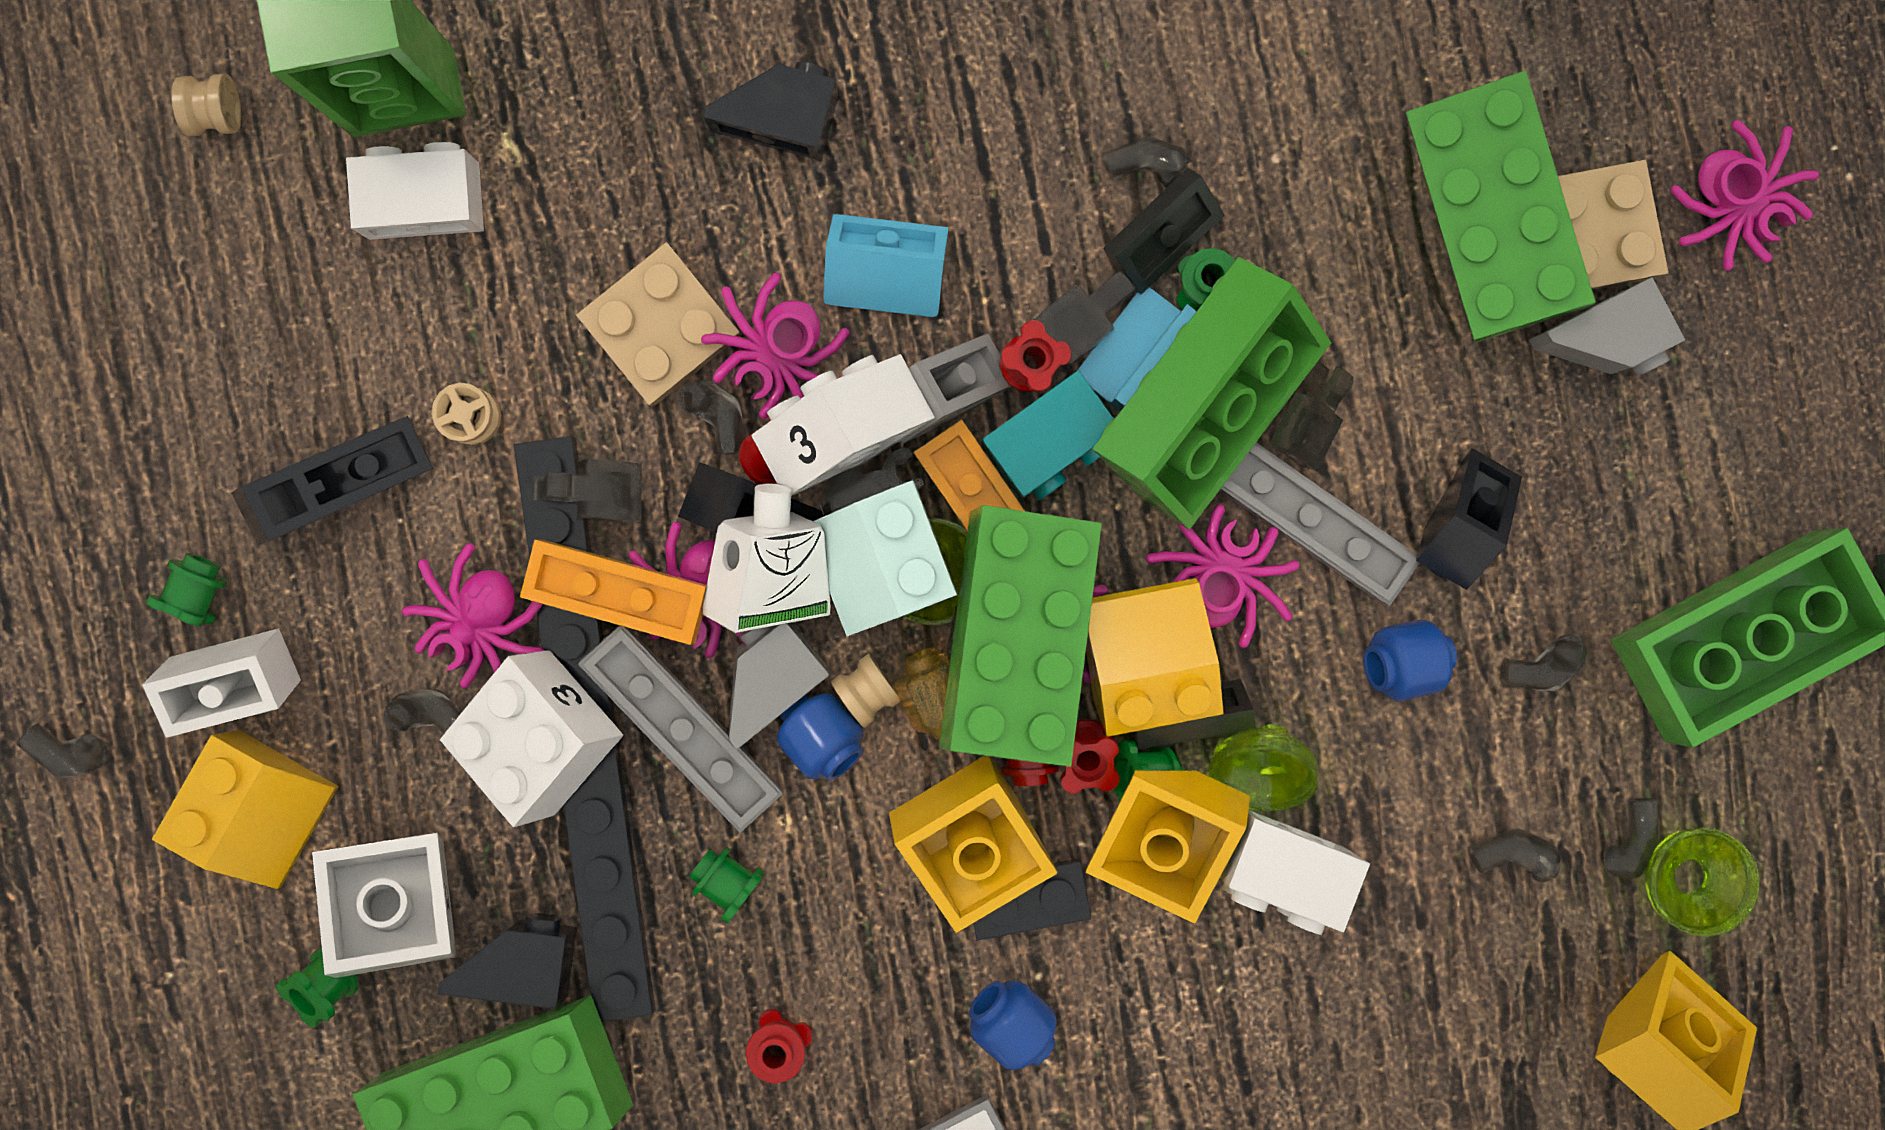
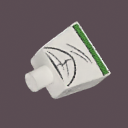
M780 484L757 485L754 496V516L727 519L718 526L703 603V615L735 633L830 615L831 605L824 531L819 524L790 512V487Z

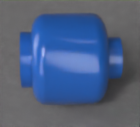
M1420 619L1388 626L1375 632L1363 656L1364 671L1370 685L1375 690L1382 692L1387 698L1396 702L1412 700L1443 691L1450 682L1453 668L1457 663V652L1452 640L1444 635L1432 622Z
M821 693L811 698L805 694L780 714V718L784 722L779 728L776 741L780 749L808 779H819L824 776L828 781L837 779L848 771L863 754L864 750L860 746L864 736L863 728L833 694Z
M1019 980L1005 981L1003 983L996 981L987 985L974 999L969 1011V1016L972 1019L970 1023L971 1038L1004 1068L1016 1070L1030 1064L1038 1065L1050 1055L1055 1045V1038L1053 1036L1057 1026L1056 1014L1026 984Z

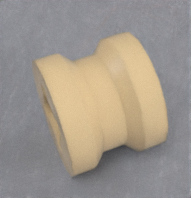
M228 74L211 75L208 81H198L192 76L175 78L171 93L172 106L176 122L183 134L186 136H200L204 134L206 129H216L221 134L238 132L241 125V104L236 85Z
M466 383L448 385L441 390L433 402L431 413L434 425L442 435L450 440L469 445L485 443L491 439L500 427L502 416L499 404L491 394ZM478 410H480V412L477 413V417H476V419H475V421H474V422H475V426H474L472 420H473V418H474L475 412L478 411Z
M870 654L859 660L858 669L849 675L840 674L830 681L843 703L864 728L874 721L875 713L882 707H894L902 701L896 688Z

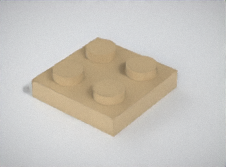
M1646 160L1558 176L1592 290L1647 280L1651 277L1658 278L1668 274Z
M667 242L576 314L652 408L728 347V345L722 344L704 345L701 342L703 335L721 333L742 336Z

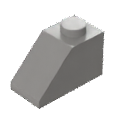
M1653 277L1633 285L1529 339L1530 344L1536 351L1609 374L1632 368L1636 376L1668 362L1670 358L1666 350L1685 341Z
M989 334L918 361L909 367L935 418L900 440L901 444L941 427L1011 387L1002 377L999 367L1000 353Z
M792 622L743 631L739 635L743 642L736 647L728 724L729 741L736 750L829 676L826 663Z

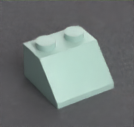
M913 480L855 502L813 521L819 524L824 531L829 592L846 636L896 619L958 594Z

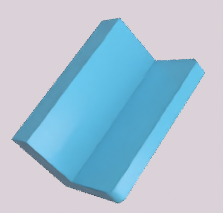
M833 214L825 252L824 303L833 306L936 317L939 311L948 227Z
M1150 287L1142 295L1137 292L1078 370L1098 396L1121 412L1137 391L1142 378L1149 371L1153 370L1174 342L1178 331L1191 320L1197 311L1188 304L1180 311Z

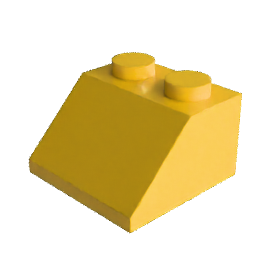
M1197 578L1092 598L1086 650L1093 702L1107 737L1224 714L1219 661Z
M240 730L213 734L207 741L152 840L205 870L279 889L283 886L339 786Z
M984 755L889 812L894 844L956 933L1058 873L1019 799L991 756Z
M1135 771L1085 873L1195 924L1246 830L1250 795L1198 771Z
M1668 951L1655 961L1607 1016L1595 1058L1676 1130H1699L1739 1113L1757 1027L1675 954Z

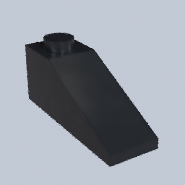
M406 416L243 485L231 492L259 546L433 469L409 417Z

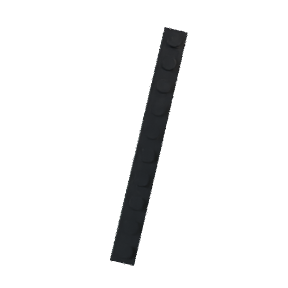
M567 436L513 444L529 559L535 539H543L592 553L576 438ZM543 604L537 612L542 648L553 653L616 726L613 700L578 665L579 661L604 639L601 620ZM617 742L564 804L589 990L601 1022L653 1015L656 1010L619 743Z

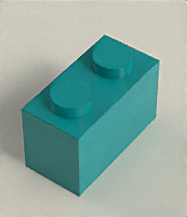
M1078 370L983 438L981 445L1021 500L1033 492L1038 501H1040L1067 481L1061 472L1079 458L1086 467L1100 458L1092 448L1102 437L1107 424L1114 418Z

